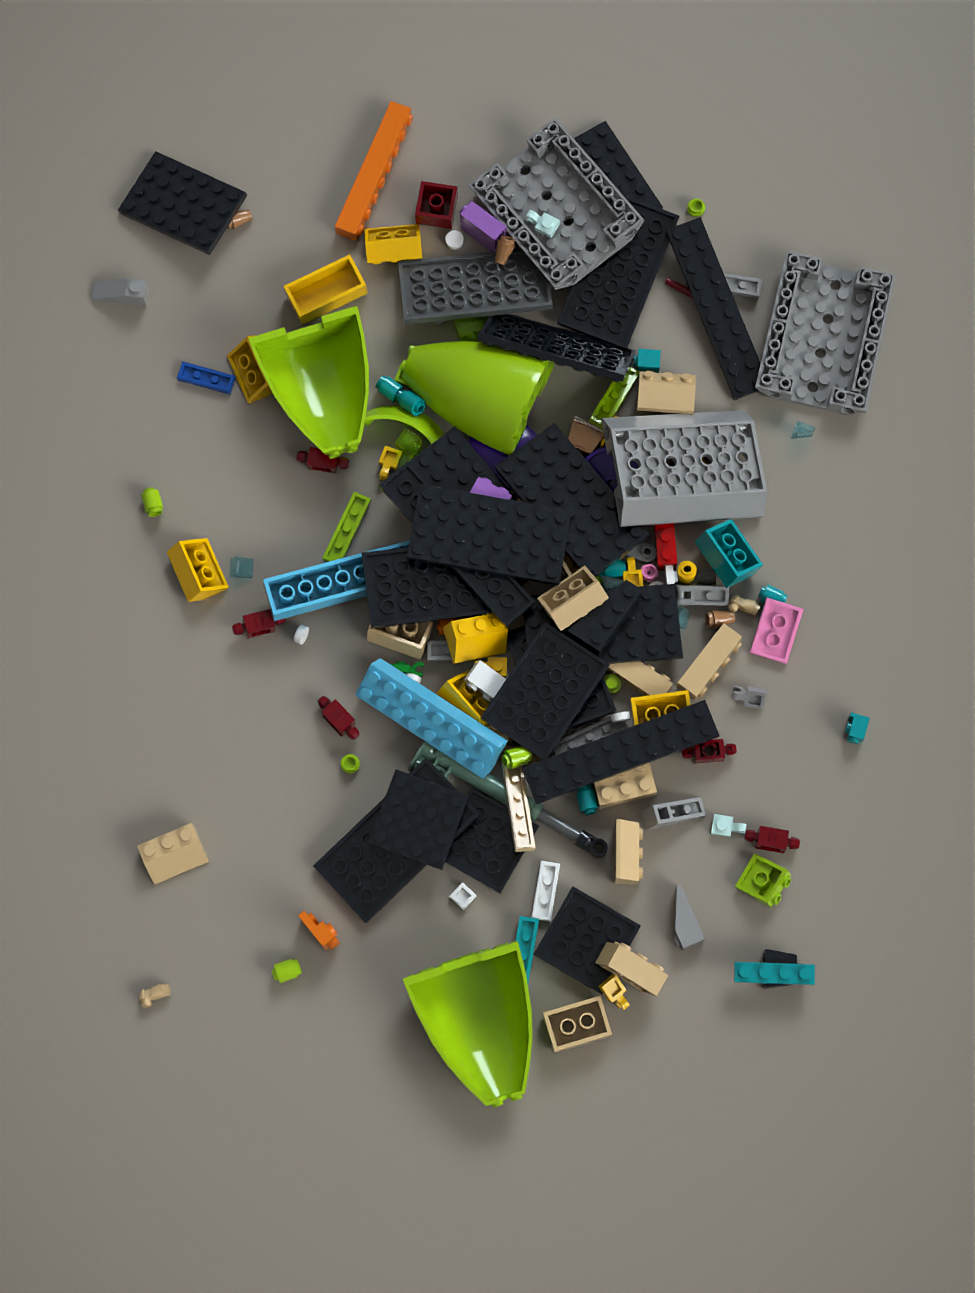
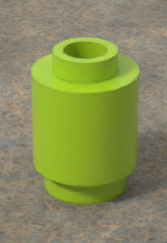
M153 487L143 490L140 496L145 512L148 513L149 517L161 515L164 507L159 490Z
M522 746L506 750L502 756L503 765L510 770L527 765L532 761V753Z
M291 958L274 964L275 969H272L275 981L279 980L280 983L297 978L299 974H302L298 959L292 960Z

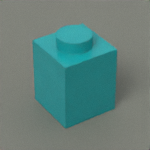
M638 349V355H634L633 366H637V370L641 372L652 371L659 373L661 350Z

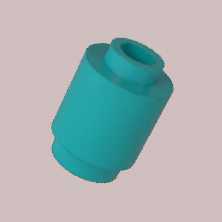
M384 375L375 386L379 393L392 402L398 401V396L403 391L401 384Z
M404 390L398 396L400 406L412 415L416 416L424 411V399L412 391Z
M621 559L616 561L600 573V578L605 577V579L623 576V571H626L625 561H621Z
M769 584L766 587L762 586L758 597H761L760 602L765 603L766 598L785 603L788 596L784 594V591Z
M592 785L578 789L576 797L580 813L585 815L596 813L599 806Z

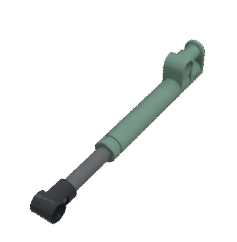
M426 741L422 743L408 767V771L411 772L425 758H428L447 779L450 774H453L508 806L503 781L491 774L482 779ZM527 796L531 821L536 822L538 820L576 842V846L590 853L594 858L600 859L606 855L608 845L605 840L597 838L585 830L580 831L544 810V805L541 803L536 805L534 799ZM601 844L604 847V851L596 853L593 849L594 845Z

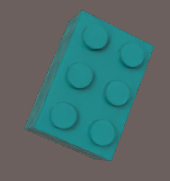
M732 519L705 530L695 541V544L726 588L752 577L763 566V563Z

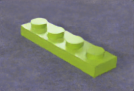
M630 367L623 382L611 383L591 415L589 423L603 429L601 419L612 418L616 415L637 381L640 371Z
M353 492L322 557L324 561L330 562L345 558L371 503V498Z

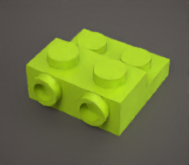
M754 853L735 887L753 897L756 901L772 908L774 904L777 905L782 897L780 893L783 888H788L790 885L791 874L787 869Z

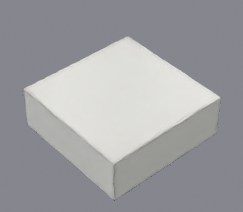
M463 882L449 896L463 911L477 897Z

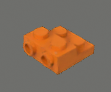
M303 911L298 915L325 950H332L340 944L335 937L338 933L330 923L327 925L323 921L319 923L311 912L307 915Z

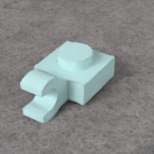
M529 210L526 215L528 217L527 221L536 225V231L550 238L553 237L561 224L559 219L545 212L542 216H539L533 210Z
M714 814L712 835L730 837L731 832L745 834L746 824L733 823V817Z

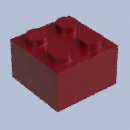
M421 181L415 212L416 224L452 229L458 199V186Z

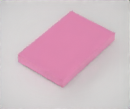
M766 598L750 653L787 664L804 609Z

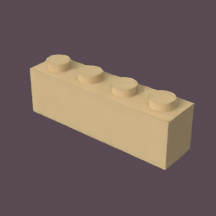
M723 623L678 681L676 687L681 691L689 690V697L694 700L698 696L702 698L708 690L706 688L709 682L713 683L719 676L717 671L720 667L725 668L731 660L729 658L732 652L736 653L742 646V643H740L742 636Z
M640 661L610 664L606 670L611 674L617 675L621 681L643 696L668 693L673 685L668 676L658 674L652 665L648 663L643 664Z

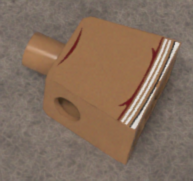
M574 416L568 439L581 455L586 458L600 447L601 441L604 438L603 429Z

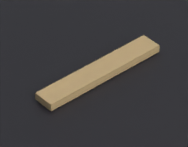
M507 745L504 747L500 759L515 852L535 851L536 847L522 770L523 766L510 770L502 763L504 751L519 747V745Z

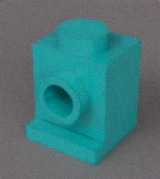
M850 713L848 720L851 722L848 721L845 728V733H848L847 742L851 744L863 742L869 717Z

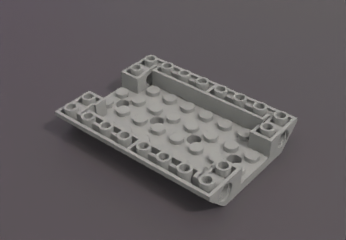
M554 118L526 140L529 147L503 167L498 163L494 164L468 186L493 216L506 226V231L551 285L555 289L573 286L629 243L643 224L644 219L561 123ZM525 168L530 169V173H529V174H527V175H522V174H521V171H522L523 169H525ZM549 193L552 195L549 200L542 199L545 194ZM529 210H533L539 216H542L545 212L560 220L561 224L552 238L536 231V225L527 221L528 217L526 215ZM567 219L574 220L571 226L564 225ZM589 245L596 246L592 252L586 251V248Z
M787 250L755 388L771 399L843 415L866 413L896 274L859 266L858 272L823 265V258ZM834 282L838 283L840 285V289L833 290L830 287V284ZM825 316H829L832 318L833 322L830 324H826L823 322L822 318ZM817 350H822L825 353V356L823 358H818L815 355V352ZM814 384L817 387V391L810 392L807 386Z
M744 410L694 413V415L667 414L601 419L607 455H613L618 486L614 490L620 527L764 517L767 487L754 420ZM739 454L743 455L746 462L739 461L737 456ZM702 457L709 458L710 464H705L702 461ZM666 459L673 460L675 466H669L666 463ZM630 461L637 462L639 468H632L630 466Z

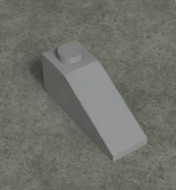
M127 278L94 282L91 299L94 301L147 306L149 287L146 280Z
M701 797L652 805L641 811L646 830L706 816Z
M680 884L676 887L675 935L673 940L677 947L680 946L684 950L703 942L705 938Z

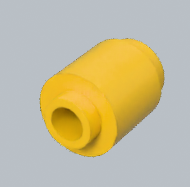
M683 561L679 564L677 575L681 583L689 584L695 579L697 568L693 562Z

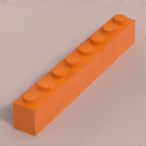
M390 101L335 224L336 234L357 241L358 236H362L365 228L364 223L366 220H369L372 213L370 209L373 204L377 203L378 191L384 187L386 173H390L393 165L392 160L399 153L400 147L398 146L406 137V128L412 124L413 116L410 107Z

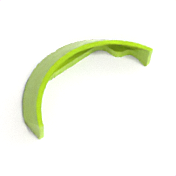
M382 406L366 412L364 426L372 424L375 419H391L422 433L431 444L445 434L439 425L427 415L421 413L414 416L401 406Z

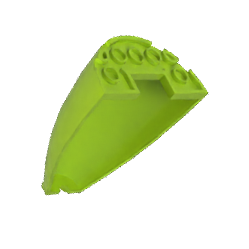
M357 306L321 316V323L286 333L285 327L248 338L258 365L278 403L301 432L325 455H329L330 459L339 457L340 453H353L358 450L366 420L369 396V365L364 331Z
M456 341L419 346L411 345L408 350V359L403 360L400 370L403 371L402 379L416 395L424 399L425 403L435 413L462 432L510 456L514 453L526 428L527 417L537 395L541 396L554 368V362L549 360L541 361L532 355L524 356L514 350H503L500 346L494 344L486 345L482 342Z
M518 941L494 946L492 950L490 948L482 949L437 965V968L432 966L419 971L415 975L411 974L403 978L414 1009L432 1044L462 1083L486 1106L492 1105V1108L503 1105V1100L511 1098V1101L522 1099V1095L526 1091L531 1059L532 1008L526 971Z

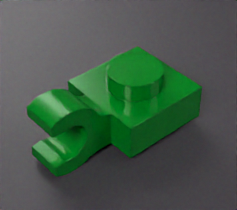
M402 661L390 664L404 674L411 673L418 675L420 678L423 677V673L416 671L418 667H424L423 662H416L413 666L407 665L406 662Z

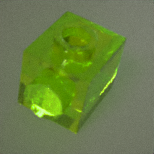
M474 317L454 321L455 330L460 341H476L478 339V334L483 327L481 319Z
M404 428L395 441V447L412 459L422 448L421 437Z

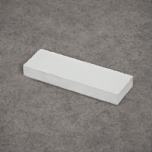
M541 861L531 918L551 922L560 869L559 863Z

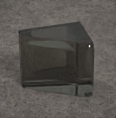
M698 569L696 572V585H716L715 571L713 569Z

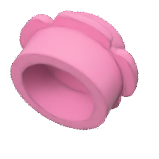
M646 564L641 567L643 580L653 582L658 577V570L655 565Z

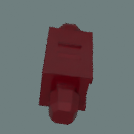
M310 447L309 454L307 451L297 452L296 460L300 463L305 464L307 462L309 470L335 474L337 467L339 469H348L350 460L344 457L330 459L329 455H325L319 448Z
M268 609L244 615L242 624L240 622L234 624L232 631L234 635H242L245 632L246 638L249 639L275 632V624L277 626L281 625L286 619L274 621L271 610Z
M322 696L317 700L318 705L322 709V717L341 737L345 733L352 740L359 737V731L354 726L356 724L355 719L336 699L331 702L327 697Z
M714 739L683 750L681 753L682 758L692 759L694 757L695 764L723 762L725 754L731 756L736 754L737 750L735 744H726L724 746L723 739ZM706 747H710L715 753L713 755H706L703 750Z
M759 826L758 832H755V830L745 831L744 840L752 843L756 841L755 849L784 854L787 847L796 850L799 849L800 845L798 838H788L789 830Z

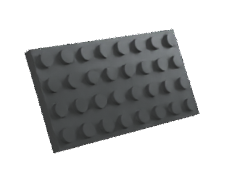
M513 249L505 265L495 262L496 251L398 262L404 325L553 309L550 282L522 249Z

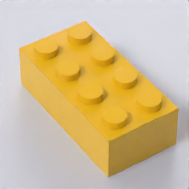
M350 254L283 286L285 295L301 325L368 294L366 283Z

